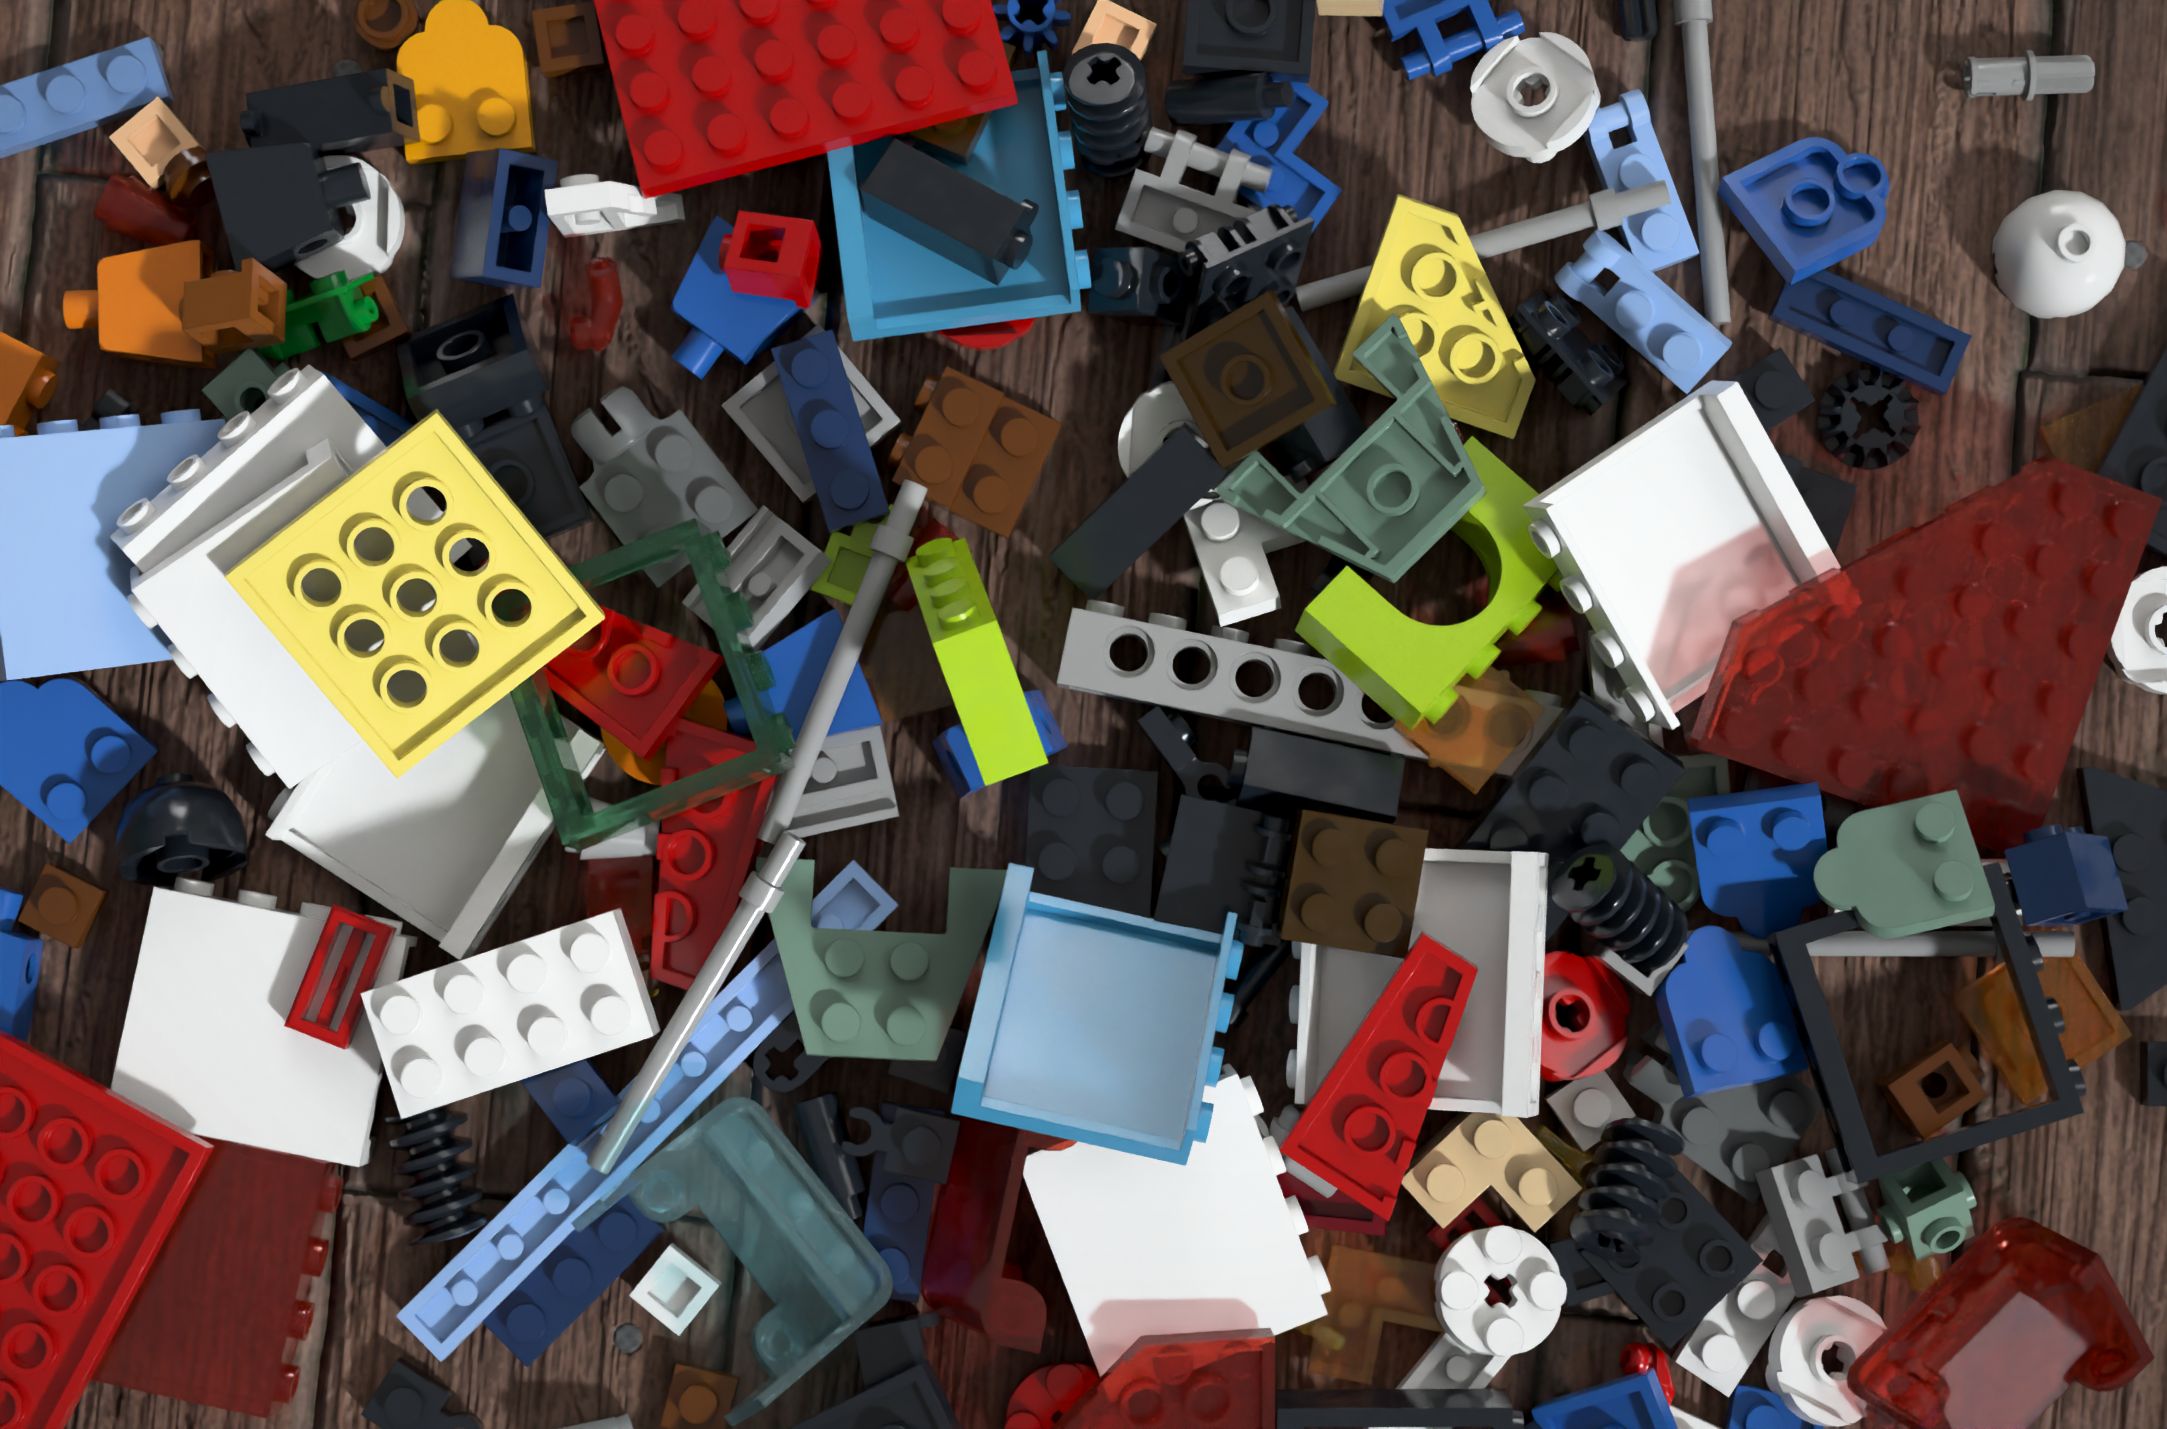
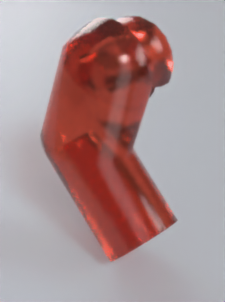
M610 257L594 258L586 264L585 269L592 308L591 316H576L570 321L571 341L573 347L577 350L594 348L595 352H598L612 342L624 300L617 263Z

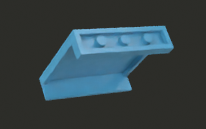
M1047 50L1037 51L1038 68L1011 71L1018 104L992 111L967 166L921 148L918 150L1019 204L1024 199H1028L1039 205L1038 213L1030 226L1033 243L1028 256L1018 269L1013 270L1009 268L998 286L868 217L861 187L894 138L886 137L827 152L847 318L853 341L1081 311L1080 289L1092 288L1087 249L1074 251L1072 229L1083 228L1079 191H1066L1063 170L1075 169L1070 130L1061 132L1057 130L1055 111L1067 110L1062 72H1049Z
M1009 863L958 1073L951 1113L1186 1166L1193 1141L1206 1143L1214 1104L1203 1102L1202 1098L1205 1085L1216 1088L1224 1055L1223 1048L1212 1045L1215 1031L1227 1032L1234 1002V995L1224 993L1223 987L1225 978L1236 980L1243 954L1244 944L1233 939L1237 914L1227 913L1222 934L1159 922L1151 918L1031 892L1030 887L1034 868Z

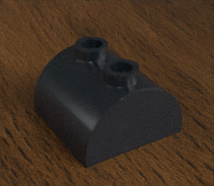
M513 293L395 341L406 399L418 422L435 409H438L462 440L469 439L482 430L484 427L483 418L506 409L507 413L512 417L524 416L535 411L543 402L541 394L551 390L540 353Z

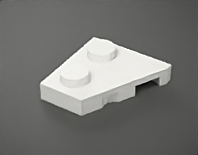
M594 174L565 177L560 180L561 188L544 190L547 214L565 238L685 221L682 195L667 193L644 199L640 187L612 181L599 182V176Z

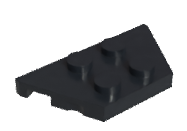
M2096 767L2076 768L2086 834L2108 837L2129 909L2100 918L2114 1010H2131L2167 984V791Z

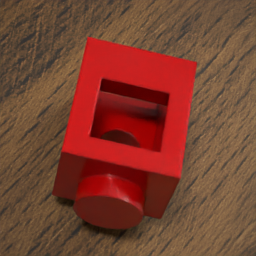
M739 210L733 233H726L723 236L719 250V268L721 272L726 273L732 291L794 300L797 307L810 308L824 253L814 220Z

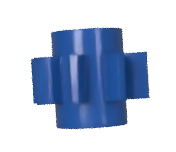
M1009 0L1008 5L997 4L992 6L997 20L1008 21V25L1000 33L1002 41L1010 43L1015 39L1020 44H1023L1025 58L1031 57L1033 46L1043 43L1055 51L1058 48V40L1054 33L1055 26H1070L1071 14L1066 11L1055 10V6L1061 0ZM1026 6L1030 11L1035 12L1042 7L1043 23L1037 26L1032 20H1027L1020 24V8Z

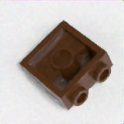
M946 366L940 379L929 374L919 392L914 409L923 413V416L914 435L911 436L902 432L891 451L886 466L896 471L892 479L893 486L900 489L904 479L918 483L928 489L924 501L1008 540L1060 432L1062 423L1005 397L1003 392Z

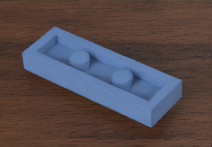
M146 37L0 85V159L135 115L156 97L162 99L166 104L174 102L155 42L150 37Z

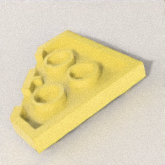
M1397 194L1333 374L1338 380L1394 398L1352 355L1394 313L1401 320L1449 418L1514 439L1536 379L1458 214Z

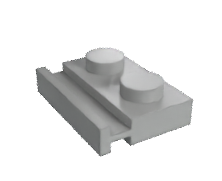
M762 505L682 603L751 659L832 560L767 507Z
M880 725L825 737L788 827V832L803 838L900 817ZM795 744L779 747L790 751L788 759Z

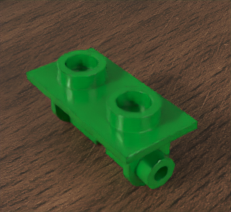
M345 269L309 282L313 293L296 300L292 290L288 289L285 341L280 344L258 347L260 354L265 359L273 357L277 361H283L293 355L320 346V340L313 326V323L317 321L326 343L369 330L371 322L378 319V308L371 297H363L359 285L373 279V273L371 272L349 280Z

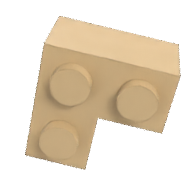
M1460 1111L1412 1156L1408 1170L1405 1171L1401 1183L1408 1193L1443 1229L1489 1186L1515 1215L1534 1232L1541 1228L1582 1189L1517 1117L1501 1116V1114L1464 1111Z

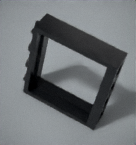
M1999 862L1983 866L1995 903L1994 915L1990 916V920L2051 1099L1877 1155L1806 945L1807 943L1860 927L1854 911H1838L1765 935L1847 1182L1861 1184L2084 1113L2079 1098L2086 1095V1086L2081 1070L2073 1058L2066 1060L2058 1037L2059 1034L2065 1033V1025L2060 1008L2052 996L2045 998L2037 975L2038 972L2044 970L2040 949L2031 934H2023L2016 910L2021 908L2010 872L2003 874Z
M1273 1389V1429L1334 1427H1490V1429H1524L1523 1412L1513 1411V1406L1506 1389Z

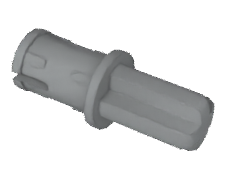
M2024 50L2021 57H1967L1963 68V89L1966 98L2020 95L2023 101L2033 100L2035 94L2087 93L2092 90L2094 85L2095 66L2091 57L2087 55L2035 56L2032 50Z

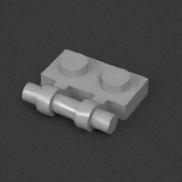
M1152 127L1144 151L1166 158L1165 165L1160 177L1136 168L1115 230L1180 253L1185 250V245L1188 241L1213 231L1217 234L1220 227L1224 225L1233 227L1236 220L1246 218V216L1257 212L1234 204L1241 186L1264 194L1271 179L1273 169L1251 162L1250 154L1234 148L1228 154L1196 142L1197 135L1179 129L1175 135ZM1187 166L1221 178L1215 196L1181 185Z
M1836 1148L1824 1151L1832 1175L1828 1178L1824 1175L1818 1154L1755 1173L1797 1298L1860 1278L1852 1256V1252L1855 1251L1859 1253L1866 1275L1891 1268L1883 1246V1242L1888 1241L1882 1222L1875 1223L1863 1188L1868 1186L1869 1183L1868 1181L1861 1184L1847 1182ZM1839 1195L1851 1232L1844 1233L1832 1198L1833 1196Z

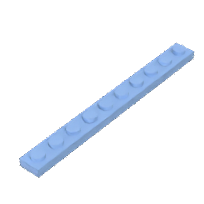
M852 860L813 899L811 926L813 928L874 931L899 904L855 860ZM774 938L712 1000L609 1174L595 1170L587 1164L586 1160L611 1118L577 1147L568 1144L396 1315L440 1362L445 1360L795 1010L776 939ZM635 1078L617 1095L621 1100L625 1097Z

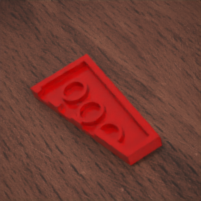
M487 558L484 560V562L478 569H480L487 562ZM506 589L495 596L491 607L497 617L504 621L513 622L526 616L530 610L531 602L522 591ZM599 605L605 614V619L533 675L639 757L650 761L667 739L668 734L679 718L685 715L726 658Z
M687 717L679 718L668 734L665 768H661L660 795L664 796L662 833H658L656 859L660 860L659 889L658 893L654 895L650 978L689 990L743 899L738 893L750 873L755 869L756 857L759 856L763 840L757 838V834L785 769L790 751Z
M1422 930L1279 1145L1280 1152L1388 1222L1397 1201L1396 1197L1405 1171L1408 1170L1414 1153L1416 1140L1427 1109L1431 1105L1437 1088L1438 1078L1448 1050L1451 1048L1478 972L1477 965Z

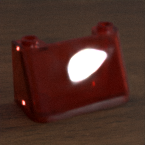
M956 1114L955 1119H959L961 1122L946 1185L941 1184L921 1278V1293L925 1303L939 1315L1006 1347L1040 1354L1046 1325L1047 1303L1044 1301L1042 1294L1033 1285L1023 1281L1022 1265L1005 1261L1028 1147L1047 1151H1062L1072 1147L1077 1141Z
M2016 1217L1998 1222L1987 1230L1854 1361L1848 1370L1846 1380L1856 1402L1878 1429H2028L2075 1381L2097 1392L2117 1390L2132 1381L2155 1357L2101 1256L2031 1219Z

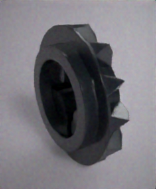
M1881 368L1853 370L1834 381L1825 391L1820 401L1817 415L1820 437L1828 451L1840 462L1850 467L1863 470L1886 467L1910 451V447L1921 428L1918 420L1919 401L1912 396L1905 386L1904 379L1896 378L1884 372ZM1884 399L1887 403L1882 407L1884 411L1881 413L1879 420L1885 426V431L1881 433L1879 430L1872 428L1854 439L1852 435L1858 429L1857 424L1861 420L1860 414L1855 410V405L1860 404L1862 407L1868 408Z

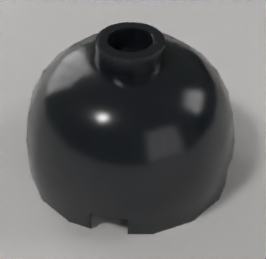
M168 774L158 778L155 786L144 789L124 807L118 821L115 842V854L118 868H120V875L125 880L141 885L166 887L175 885V880L179 873L203 869L200 881H214L232 875L246 866L248 861L246 850L248 845L247 833L242 814L226 793L206 783L195 782V777L190 774Z

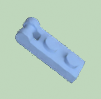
M1635 89L1619 95V102L1603 108L1598 106L1591 124L1583 133V137L1603 190L1613 188L1615 193H1619L1664 179L1671 200L1669 205L1622 218L1623 225L1617 226L1625 249L1651 272L1696 257L1699 254V250L1652 127L1649 109L1642 92L1639 89ZM1626 126L1632 143L1614 149L1609 138V132Z
M1596 229L1583 243L1585 252L1575 263L1567 262L1555 275L1556 283L1570 297L1587 306L1683 392L1688 394L1730 348L1732 342L1606 232H1598ZM1604 267L1610 269L1620 278L1609 292L1595 280Z

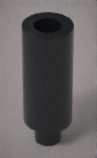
M1267 72L1174 80L1169 83L1166 89L1165 107L1170 122L1176 127L1264 120L1272 118L1276 108L1290 107L1293 103L1294 92L1289 81L1274 82Z
M829 1092L792 1104L821 1203L832 1201L838 1223L863 1216L857 1193L866 1190L856 1156H852L841 1149L843 1140H851L837 1092Z

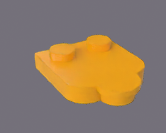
M442 0L429 12L425 22V32L417 33L408 38L401 46L397 55V73L414 80L420 135L419 143L404 145L406 161L410 165L461 160L466 159L467 152L496 148L520 153L536 152L527 60L521 43L508 29L497 25H489L485 13L473 1Z

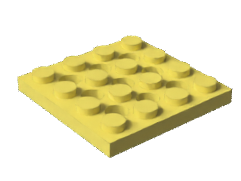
M438 409L431 412L227 570L224 577L397 779L605 619L603 610ZM423 486L438 489L444 495L447 502L444 512L433 520L416 518L407 507V499L412 491ZM377 527L390 534L394 542V548L386 558L379 561H370L358 554L354 546V540L366 528ZM463 538L478 539L484 543L489 551L488 560L478 570H461L450 559L449 553L452 546ZM316 568H325L334 572L341 582V590L338 595L329 601L323 602L308 597L302 588L301 581L309 571ZM415 578L429 582L437 594L433 605L419 612L404 608L397 598L399 587L407 580ZM506 589H517L525 593L531 602L530 610L526 616L513 622L504 621L497 617L491 605L499 592ZM360 619L374 621L381 627L384 633V640L375 650L369 652L357 651L345 639L344 633L347 627ZM455 629H463L472 633L479 643L475 655L462 662L446 658L439 647L440 641L446 633ZM401 670H412L424 678L427 687L424 694L417 700L403 702L394 698L389 692L387 683L390 677Z

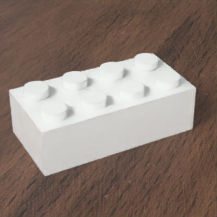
M621 908L360 993L401 1119L652 1037L661 1031Z

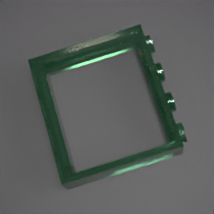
M696 518L591 558L568 569L585 590H589L686 551L757 750L594 813L553 693L549 687L544 669L541 667L510 691L563 846L579 851L795 768L790 753L791 749L796 748L791 733L794 729L784 711L776 714L768 689L776 687L772 668L762 650L754 653L746 630L754 626L752 612L742 591H732L725 572L726 568L733 566L730 551L725 548L719 530L711 533L710 528ZM513 589L495 596L491 607L497 617L504 621L513 622L522 619L529 612L531 602L525 593Z

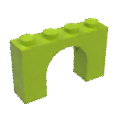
M1473 436L1463 446L1487 493L1450 529L1475 551L1485 568L1489 584L1486 608L1475 617L1459 624L1447 626L1424 624L1402 614L1350 567L1346 566L1304 609L1295 629L1301 637L1409 733L1425 717L1435 724L1460 696L1452 688L1466 673L1475 680L1478 679L1501 653V650L1494 645L1496 641L1508 629L1518 636L1543 608L1535 600L1549 585L1556 592L1561 591L1559 582L1564 579L1554 559L1546 558L1537 549L1528 532V526L1532 524V521L1523 505L1539 494Z
M965 537L956 541H952L951 538H939L925 543L916 550V555L907 558L905 563L933 647L985 786L1049 763L996 616Z

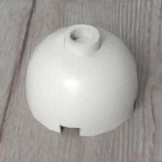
M2054 190L2028 198L2003 219L1993 239L1992 254L1995 252L1994 263L1998 272L1995 274L1999 288L2015 307L2037 318H2065L2088 311L2112 291L2124 268L2126 242L2119 222L2102 202L2083 192Z

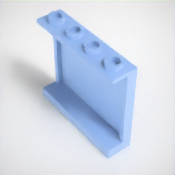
M200 409L161 413L162 424L141 426L139 414L100 418V430L78 431L77 420H60L36 424L38 435L15 437L14 425L0 426V681L173 659L168 651V646L173 642L159 625L152 629L148 628L130 605L128 596L133 593L131 591L130 569L135 564L115 544L110 536L119 529L116 522L127 508L143 498L151 501L170 485L167 477L178 464L195 454L201 458L221 441L217 434L226 424L225 419L201 421Z

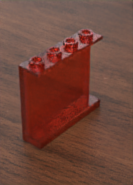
M193 1134L214 1145V1148L90 1380L269 1419L282 1410L283 1403L291 1404L297 1392L301 1367L292 1364L297 1341H305L312 1326L315 1303L306 1300L312 1276L319 1278L326 1263L329 1240L321 1238L326 1213L334 1214L338 1207L342 1193L343 1177L335 1175L336 1162Z

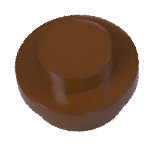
M358 0L354 10V24L357 32L367 44L377 49L393 50L400 48L408 38L415 34L418 27L419 16L413 0Z
M193 147L181 151L168 162L164 169L163 180L166 183V193L171 201L179 207L203 206L216 198L205 154L208 153L202 148Z

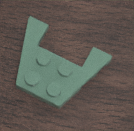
M1393 313L1352 353L1355 360L1397 400L1303 493H1299L1258 451L1250 454L1214 490L1226 503L1394 584L1487 492L1401 320Z
M756 857L758 873L765 863L766 857ZM797 859L781 885L785 889V893L773 913H769L807 1055L936 1062L1000 900L1007 870L950 867L946 934L813 928L811 926L815 860Z

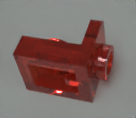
M653 856L589 859L587 919L621 908L636 957L651 953L656 866Z

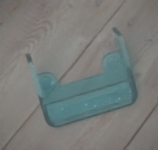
M732 1097L721 1102L571 1222L578 1233H580L626 1195L644 1216L662 1223L672 1222L681 1218L697 1205L776 1306L756 1323L751 1340L754 1355L770 1375V1378L725 1416V1419L732 1427L764 1409L879 1311L888 1302L893 1289L892 1274L886 1262L763 1107L745 1097Z

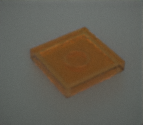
M2055 928V929H2053L2052 931H2063V930H2062V928ZM2076 949L2073 957H2042L2044 970L2038 972L2037 975L2045 998L2052 996L2060 1008L2064 1020L2065 1033L2059 1034L2058 1037L2066 1060L2073 1058L2081 1070L2132 1036ZM2002 963L1950 998L2020 1104L2028 1105L2046 1093L2048 1088L2006 964Z

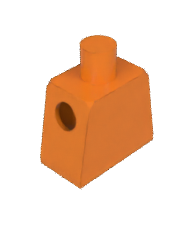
M190 240L100 259L97 265L98 290H70L64 293L63 315L67 328H98L100 349L114 357L201 370H217L216 354L182 331V322L179 315V304L184 295V283L211 278V275L215 272L214 250L200 240Z

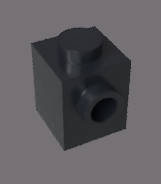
M1147 247L1095 248L1088 312L1134 326L1185 325L1190 277L1186 276L1181 270L1177 257Z

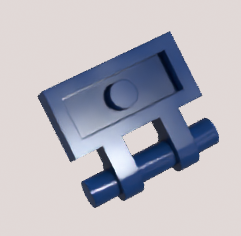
M1384 0L1383 13L1380 18L1391 42L1415 33L1420 49L1399 58L1404 76L1410 81L1429 72L1433 77L1452 70L1453 62L1481 50L1486 54L1501 41L1524 33V23L1518 10L1514 9L1495 17L1488 2L1489 0ZM1467 11L1472 27L1442 39L1436 23Z

